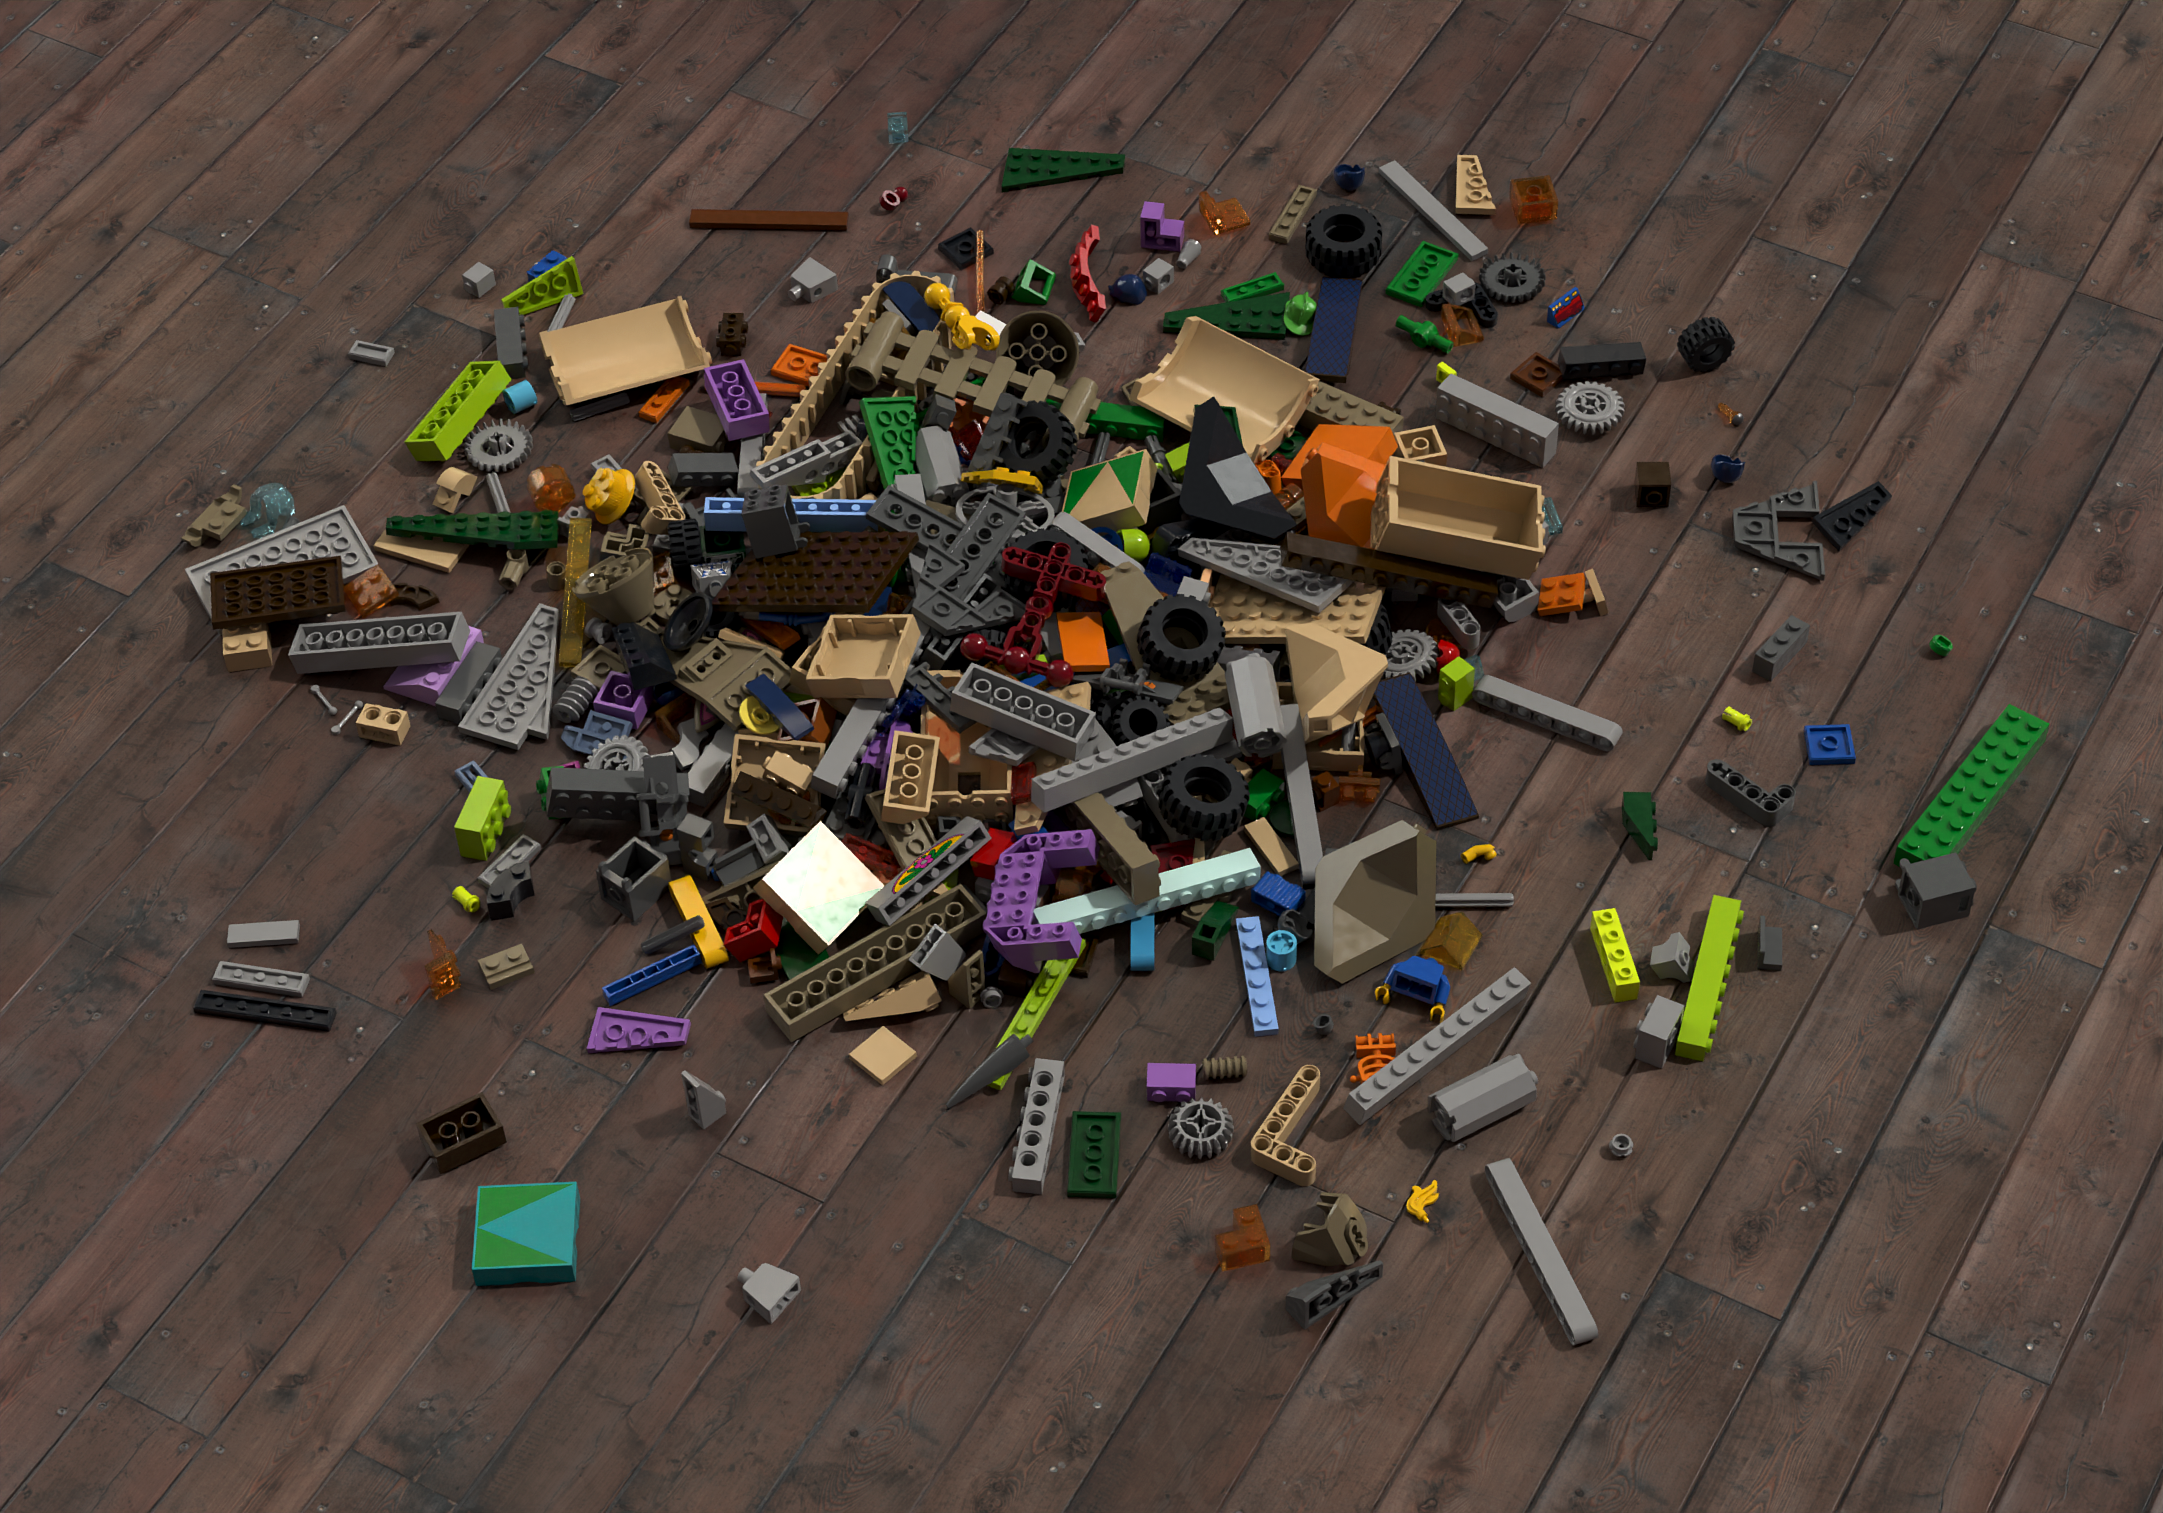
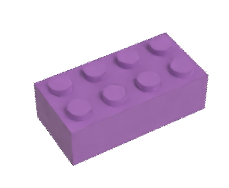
M744 359L704 368L705 388L729 441L770 432L768 410Z

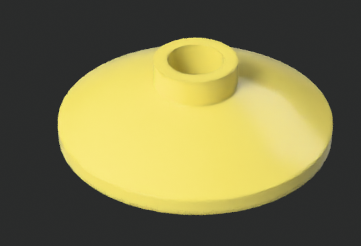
M753 696L746 698L740 705V719L749 730L767 735L776 732L780 728L775 724L772 716L761 707L759 701Z

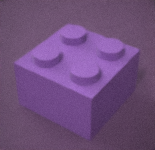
M610 671L593 702L594 710L598 713L630 721L633 724L632 729L637 730L654 700L653 686L634 691L627 674Z

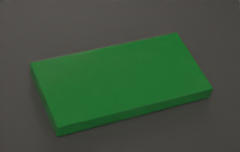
M1422 241L1387 286L1385 294L1422 307L1426 302V296L1434 292L1458 260L1459 254Z

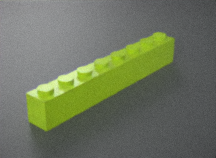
M1713 895L1677 1040L1676 1056L1704 1062L1705 1053L1711 1052L1713 1039L1709 1037L1710 1033L1715 1034L1718 1020H1714V1016L1720 1015L1722 1002L1718 1000L1719 996L1724 997L1727 983H1723V979L1729 978L1731 965L1727 963L1728 960L1733 961L1735 947L1732 946V942L1738 941L1740 931L1739 928H1736V925L1742 924L1744 911L1740 910L1741 900Z

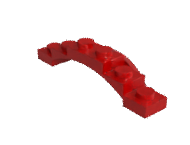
M1091 224L1089 229L1083 233L1081 242L1077 244L1075 254L1071 255L1069 265H1071L1070 278L1072 279L1074 293L1081 304L1087 307L1089 320L1097 323L1106 310L1105 295L1099 293L1088 268V256H1090L1100 240L1099 227Z

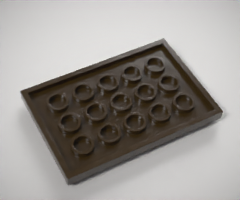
M341 556L210 573L213 630L346 612Z

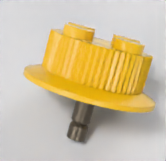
M599 468L589 484L584 487L583 495L585 496L586 507L595 512L596 519L600 523L611 524L618 520L627 508L635 509L636 503L632 501L635 489L634 476L627 469L614 471L610 468Z

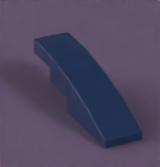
M764 673L745 685L747 691L772 716L775 724L794 740H799L814 730V726L799 708Z

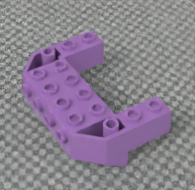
M1092 829L1027 834L1000 854L998 864L995 865V880L991 884L992 894L990 901L987 902L988 912L986 919L983 921V930L987 933L994 948L1013 966L1033 973H1040L1041 963L1044 960L1079 957L1082 938L1074 922L1032 925V916L1036 907L1040 885L1057 884L1061 868L1097 865L1100 846Z

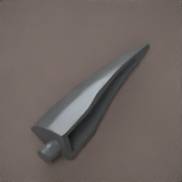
M1012 1034L968 1076L947 1102L946 1106L948 1108L952 1107L1014 1070L1030 1057L1026 1047L1034 1042L1033 1039L1027 1034L1020 1040L1015 1034Z

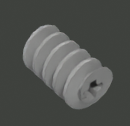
M577 676L562 694L557 704L554 705L552 710L554 715L564 723L577 722L580 719V715L584 713V709H587L589 703L597 696L598 690L588 679Z

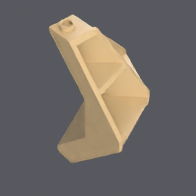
M1314 623L1287 625L1286 646L1294 704H1298L1306 747L1311 741L1332 734L1365 718L1364 714L1384 670L1388 667L1386 655Z

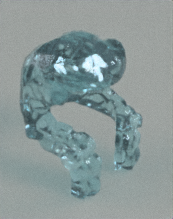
M276 482L258 487L254 494H251L250 510L240 521L241 525L246 526L253 523L256 518L261 517L262 499L266 506L268 521L265 525L250 531L253 538H262L265 535L273 534L280 514L283 516L295 514L294 497L282 484Z

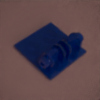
M1153 552L1149 557L1144 574L1163 597L1167 595L1176 597L1183 577L1190 578L1193 569L1189 568L1188 565H1181L1176 560L1172 561L1171 558H1165L1159 555V553Z
M918 684L911 691L906 689L901 698L895 702L891 709L892 713L886 717L881 725L884 729L880 736L885 734L897 718L901 721L909 722L921 707L924 706L926 702L925 696L915 691Z

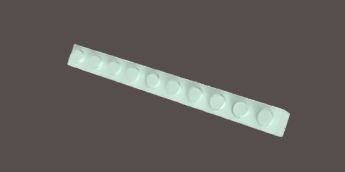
M1247 848L1159 873L1161 879V886H1159L1160 896L1141 904L1134 905L1116 885L1035 908L1032 916L1033 925L1074 922L1079 934L1254 885L1260 880L1261 866L1252 850Z

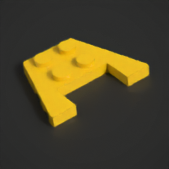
M996 467V469L961 474L960 482L972 484L984 482L997 485L1012 484L1017 488L1024 489V491L1029 490L1036 494H1042L1043 491L1041 482L1037 477L1030 476V472L1027 471L1010 473L1008 468Z

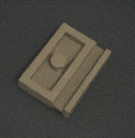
M522 944L478 960L490 990L535 973Z

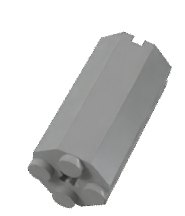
M938 425L921 428L917 432L918 436L916 437L914 466L917 474H921L925 501L929 500L956 507L958 500L970 491L966 482H960L961 474L964 472L951 432L948 430L946 432L943 431L942 427Z
M1251 653L1239 660L1228 662L1226 665L1227 670L1224 674L1238 748L1248 757H1252V753H1257L1258 757L1264 758L1280 752L1283 748L1282 743L1285 744L1287 742L1273 666L1265 657H1260L1258 653Z
M1520 1054L1509 1055L1429 1095L1427 1108L1429 1113H1435L1436 1118L1432 1121L1444 1139H1451V1141L1455 1142L1536 1101L1537 1088L1535 1085L1538 1084V1078L1533 1071L1526 1067Z

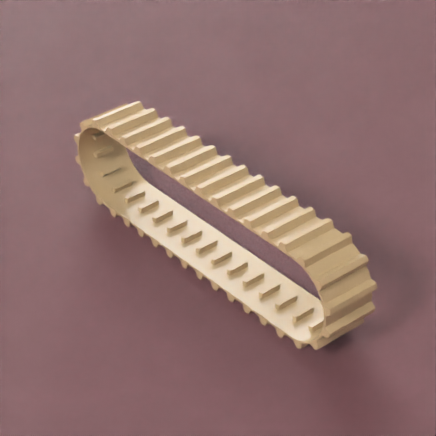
M914 271L911 275L902 276L893 273L890 275V279L883 283L875 282L872 285L871 295L861 298L862 308L854 309L852 312L853 322H846L844 324L845 335L835 338L836 348L828 349L826 352L827 362L818 364V376H811L809 378V390H801L800 404H792L791 418H783L781 421L782 432L773 433V445L764 447V460L758 461L756 467L805 444L846 380L845 372L852 361L850 359L856 344L862 346L867 338L863 336V332L870 322L869 320L871 318L879 319L882 313L887 311L882 303L889 297L885 294L883 288L890 283L902 281L912 285L924 298L925 290L929 285L941 283L940 277L929 278L921 276L919 271ZM948 288L950 291V302H954V291L952 288ZM933 309L940 320L933 330L939 336L938 345L951 349V346H956L952 341L954 335L951 332L952 329L946 325L945 321L940 319L943 310ZM930 359L926 367L940 373L944 370L943 363ZM918 382L914 391L898 386L892 397L916 396L914 412L917 414L919 411L918 400L927 398L926 387L931 386ZM867 435L842 477L834 486L819 494L811 496L791 495V498L857 500V498H862L866 495V477L875 460L869 436Z

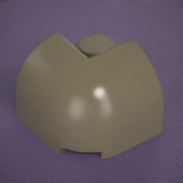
M629 524L627 535L606 532L600 552V562L613 555L616 559L626 555V550L647 548L650 533L643 530L641 526Z

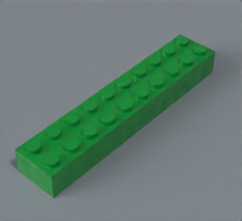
M2009 704L1898 844L1893 864L1900 867V860L1903 858L1908 859L1910 864L1955 852L1958 855L2044 744L2050 724Z

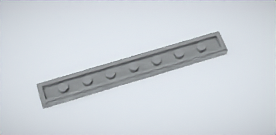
M1394 160L1379 167V174L1471 261L1488 254V248L1399 163Z

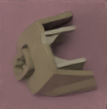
M1322 1192L1320 1194L1321 1202H1317L1316 1205L1324 1212L1325 1224L1320 1226L1305 1223V1231L1298 1232L1295 1237L1291 1258L1324 1266L1353 1264L1356 1258L1364 1256L1368 1249L1366 1222L1355 1203L1347 1194Z

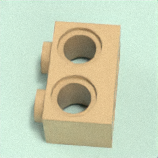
M366 703L356 721V726L361 738L401 746L410 728L407 711Z

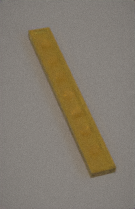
M570 518L559 666L575 667L582 661L586 603L574 595L572 588H576L575 581L589 568L592 519Z

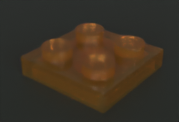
M379 564L344 586L345 593L363 619L400 595Z

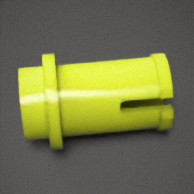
M1730 706L1724 710L1728 714H1722L1723 720L1737 726L1739 731H1747L1750 728L1752 719H1750L1748 714L1743 715Z
M463 886L455 888L452 897L463 905L464 910L475 912L479 909L481 904L479 897L471 895Z

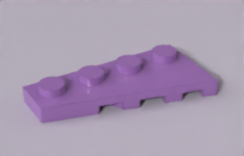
M598 1007L587 1045V1052L597 1053L686 1045L691 1022L689 1019Z

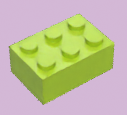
M477 776L454 826L461 856L487 861L490 852H494L498 835L502 834L503 823L506 818H509L511 813V805H509L507 799L508 791L505 790L503 780Z

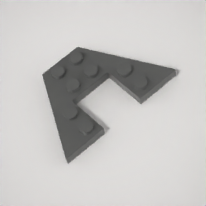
M1813 481L1812 485L1801 489L1796 487L1789 492L1770 496V499L1761 503L1756 501L1746 507L1733 509L1734 547L1824 581L1823 544L1779 542L1777 517L1813 518L1819 514L1817 481Z
M932 542L929 543L911 609L913 615L945 636L1021 620L1025 613V604L1001 588L975 608H972L945 590L943 587L964 571L965 564Z

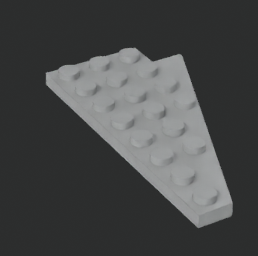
M1190 538L1178 548V556L1317 613L1326 608L1354 582L1353 580L1281 566L1280 546Z
M539 603L458 725L460 733L516 750L520 749L528 735L548 740L560 618L559 609Z

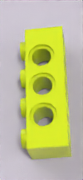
M1616 909L1592 911L1590 929L1614 1002L1638 999L1640 980Z

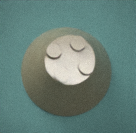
M1029 311L1013 318L1001 331L999 345L996 349V359L1000 356H1005L1015 360L1017 372L1033 377L1037 370H1048L1055 375V384L1063 386L1075 372L1079 359L1078 341L1072 328L1061 317L1046 311Z
M648 548L626 550V555L616 559L613 555L594 565L575 581L576 588H572L574 595L616 626L621 623L631 622L639 624V620L656 612L654 608L653 555Z

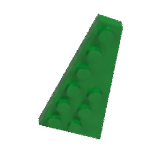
M916 396L862 398L859 401L884 490L888 485L894 484L895 475L915 474L913 462L915 461L916 432L914 431V421L916 420L914 404L916 403Z

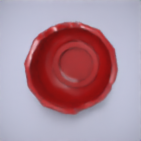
M1440 640L1438 644V649H1440V654L1442 655L1436 658L1438 674H1440L1441 668L1460 656L1458 647L1445 640Z

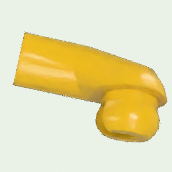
M1491 844L1475 845L1461 853V859L1467 864L1481 855H1484L1486 860H1490L1496 857L1497 853L1493 849L1495 847Z

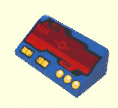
M1574 287L1548 306V323L1556 328H1560L1584 310L1585 307L1577 287Z

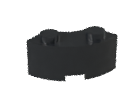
M529 861L512 865L498 875L491 884L487 894V906L491 921L514 917L518 904L526 898L535 896Z

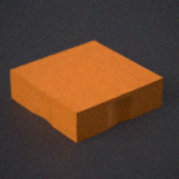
M1318 424L1282 475L1281 480L1290 498L1304 497L1300 469L1306 459V454L1313 447L1317 449L1323 442L1386 465L1389 456L1393 455L1398 445L1390 427Z

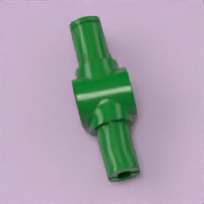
M1403 315L1397 318L1395 326L1410 333L1411 339L1416 346L1424 348L1427 345L1430 347L1434 346L1446 354L1451 352L1454 342L1440 336L1437 327L1432 322L1415 323Z

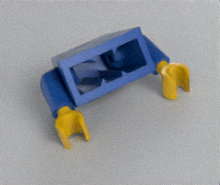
M1412 956L1407 961L1393 964L1383 981L1384 986H1379L1375 990L1376 1001L1379 999V996L1384 995L1383 1003L1387 1004L1390 1001L1389 990L1391 988L1393 991L1432 1005L1436 1003V1006L1430 1011V1021H1432L1434 1014H1439L1441 1016L1440 1023H1442L1445 1014L1443 1006H1446L1450 992L1447 976L1443 974V965L1438 964L1434 958L1424 959L1418 956Z

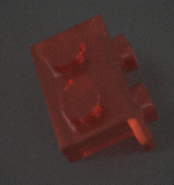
M973 419L959 431L954 426L950 428L953 433V441L957 447L960 446L962 448L960 453L966 461L972 460L984 433L976 419Z

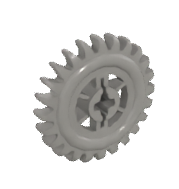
M1585 381V384L1578 382L1577 386L1572 384L1569 388L1563 389V392L1558 395L1555 411L1558 413V419L1562 418V424L1568 421V429L1575 424V432L1580 427H1583L1585 435L1587 429L1590 428L1592 435H1594L1596 428L1602 434L1604 426L1607 427L1608 431L1611 430V423L1614 427H1617V422H1621L1624 416L1625 404L1622 402L1623 398L1618 396V392L1612 391L1613 388H1606L1603 383L1598 385L1597 382L1590 384L1589 381Z
M501 418L497 426L493 420H491V427H488L483 422L484 430L476 426L477 434L471 431L470 437L467 436L464 443V453L467 456V460L480 470L486 468L487 472L492 470L499 472L500 469L504 472L507 471V468L514 469V465L519 466L522 464L521 461L527 460V456L531 454V449L533 448L532 436L528 429L525 430L524 425H521L519 429L518 422L515 421L514 426H512L510 419H508L506 425H503ZM496 440H498L499 447H500V450H501V455H500V453H499L498 444H497V441H496Z
M1407 629L1405 632L1398 630L1396 634L1392 632V644L1386 654V658L1390 657V659H1387L1388 667L1384 670L1380 680H1383L1384 677L1387 679L1406 673H1411L1415 682V674H1419L1423 679V670L1430 674L1431 669L1429 665L1433 668L1436 667L1435 661L1437 662L1436 658L1439 655L1437 642L1433 640V637L1427 636V633H1419V630H1414L1413 632L1410 629Z
M616 735L613 737V740L607 738L605 744L599 743V748L592 750L593 755L587 757L589 763H585L584 768L644 771L642 758H649L651 756L646 753L648 749L643 746L640 740H636L633 736L628 738L626 735H622L620 738Z

